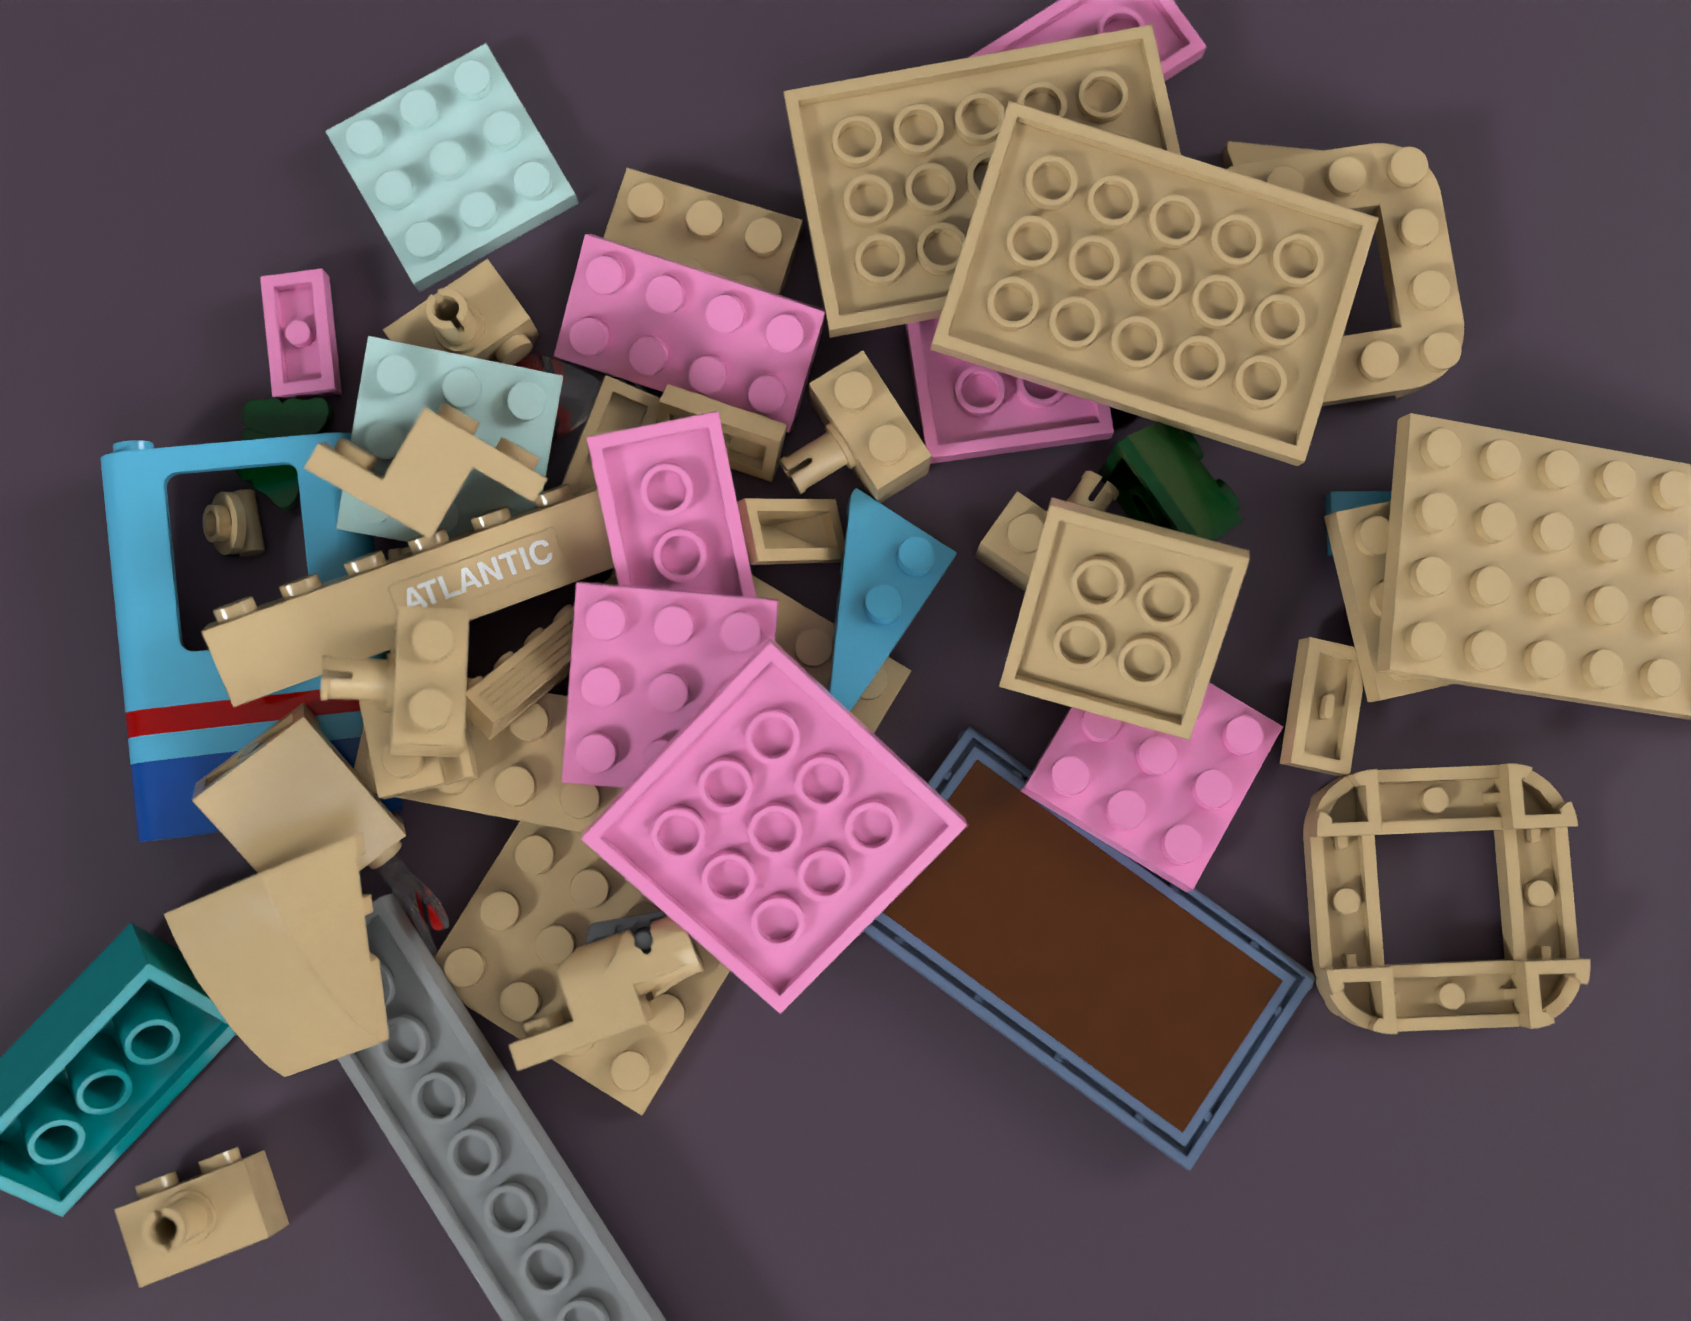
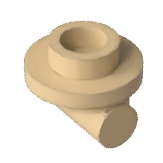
M244 489L216 494L212 504L205 508L203 514V530L206 539L213 543L217 551L222 555L239 554L240 556L249 557L265 553L255 491Z

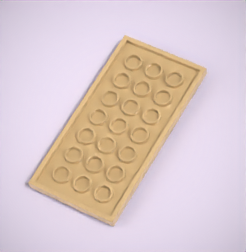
M752 575L756 597L779 599L776 643L827 690L832 668L834 624ZM888 657L851 713L871 732L875 733L911 674V670ZM520 821L434 957L464 1005L518 1039L527 1037L523 1024L562 1010L565 1022L573 1020L562 990L557 968L575 949L585 945L591 924L662 911L581 840V832ZM697 942L705 970L685 978L656 998L653 997L652 992L646 993L653 1015L651 1021L642 1026L554 1057L552 1060L642 1116L730 970Z

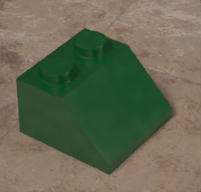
M1157 422L1128 435L1115 445L1097 473L1102 476L1101 479L1104 484L1109 481L1117 488L1119 496L1116 501L1130 519L1215 542L1222 539L1243 522V519L1237 512L1240 509V504L1236 495L1223 480L1213 479L1200 461L1203 459L1200 445L1188 431L1178 430V428Z

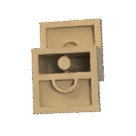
M442 403L437 414L424 407L385 475L373 469L379 457L344 437L342 439L339 438L335 446L326 441L318 443L304 467L430 539L433 537L472 468L477 469L532 502L536 500L547 481V478L534 471L540 460L538 457L502 437L494 448L473 436L480 423L446 403Z

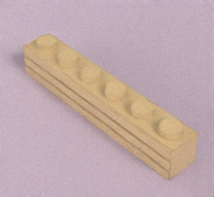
M614 568L611 572V577L602 584L618 585ZM571 604L563 607L555 616L554 623L545 630L541 627L534 630L525 640V646L515 654L512 651L504 654L496 662L494 670L485 678L477 676L466 686L465 716L489 740L570 674L575 606L573 607Z

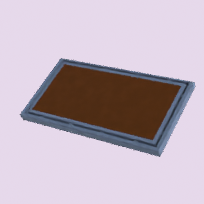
M969 726L958 734L957 744L928 782L941 797L965 818L968 826L862 932L1175 1163L1190 1171L1306 993L1312 989L1316 976L1194 888L1189 892L1183 891L1021 792L1032 770Z

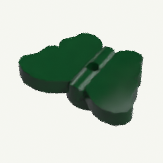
M275 397L263 400H250L242 409V419L247 426L242 432V441L325 433L329 429L334 416L332 406L320 397L309 400L289 398L284 402ZM291 465L234 469L243 480L252 483L255 489L269 496L279 508L292 510L299 505L300 492L298 474L295 467Z

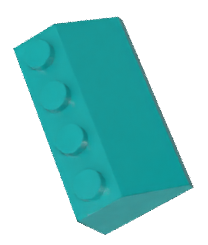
M131 922L0 1057V1190L63 1217L236 1035L198 983L179 950Z

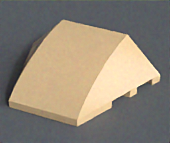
M363 832L164 913L183 957L198 983L219 1012L252 1052L283 1077L369 1048L389 1039L380 962L377 956L369 952L365 915L373 912L371 894H362L357 856L366 853Z

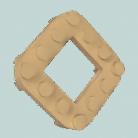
M1372 143L1245 162L1226 169L1378 217L1375 231L1393 328L1343 336L1322 406L1394 395L1396 399L1403 398L1437 380L1458 362L1464 338L1463 312L1440 187L1433 172L1428 167L1427 157L1421 150L1415 147L1402 148L1392 144Z
M1512 763L1486 766L1369 769L1338 777L1326 786L1318 789L1311 798L1310 806L1305 816L1303 842L1313 974L1316 976L1317 988L1329 1011L1353 1025L1379 1033L1397 1035L1398 1032L1502 1027L1535 1029L1554 1024V1018L1571 1004L1580 985H1588L1591 970V959L1579 958L1568 827L1578 826L1572 802H1564L1561 795L1549 781L1532 771L1533 767ZM1494 830L1505 959L1384 964L1375 835Z

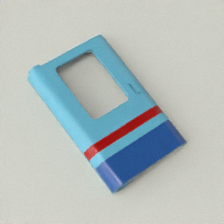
M322 433L154 448V443L150 441L131 440L113 444V453L100 457L138 842L220 832L192 801L196 782L303 702L320 721L321 732L354 769L364 726L359 700L331 698L321 700L322 675L233 707L210 651H189L184 647L167 493L169 480L179 474L277 465H291L295 467L298 474L308 575L318 573L321 583L346 575L344 563L375 552L374 536L336 529L342 489L304 468L318 443L326 441L335 446L339 438L342 439V437L351 441L352 433ZM386 651L366 659L387 660ZM379 798L389 811L403 810L402 798Z

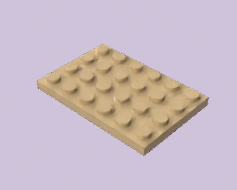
M1152 24L784 91L785 107L830 338L940 318L1009 101L1181 155Z
M1009 101L930 350L1299 466L1305 462L1378 217Z
M1413 413L1399 418L1397 421L1376 672L1691 720V464Z

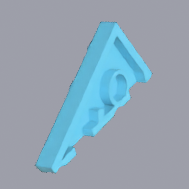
M857 488L852 492L846 510V516L848 517L845 545L841 557V583L837 595L832 641L834 643L832 668L827 691L850 712L957 554L948 546Z

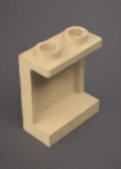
M304 702L196 782L192 798L197 807L258 874L362 832L366 853L357 856L359 871L367 865L371 869H376L389 861L400 850L402 846L400 840L406 836L403 819L396 811H389L376 794L371 792L358 773L321 732L320 721Z

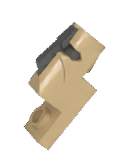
M663 911L591 924L585 945L575 949L557 968L562 990L573 1020L565 1022L562 1010L523 1024L527 1037L509 1044L517 1071L647 1024L653 1019L646 993L652 992L653 997L656 998L685 978L705 970L697 941Z

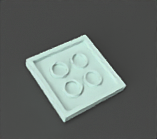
M486 43L325 131L419 292L579 204L572 187Z
M368 336L351 442L379 457L373 469L385 475L424 407L437 414L442 403H446L480 423L473 436L494 448L502 437L538 457L540 460L534 471L546 477L563 376ZM472 468L437 529L445 528L450 538L474 529L470 518L502 506H508L511 515L534 508L536 505L529 499L477 469ZM342 490L336 529L406 542L422 535Z

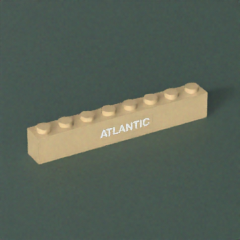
M570 484L554 487L539 493L534 501L536 507L511 515L508 506H502L470 518L474 529L449 538L445 528L437 529L431 539L420 535L408 540L411 552L385 560L382 550L375 551L344 563L347 574L321 583L318 573H314L279 586L282 598L256 606L253 596L214 609L213 612L217 621L209 623L203 629L202 634L233 707L322 675L323 655L337 658L366 659L394 649L395 621L398 606L469 610L470 621L614 568L597 485L576 493H572Z

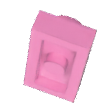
M321 268L260 276L272 397L284 402L289 398L309 400L317 397L325 398L342 395L330 278L327 273Z

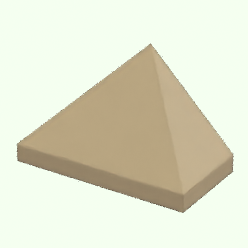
M745 498L737 502L750 565L841 562L845 540L836 499Z

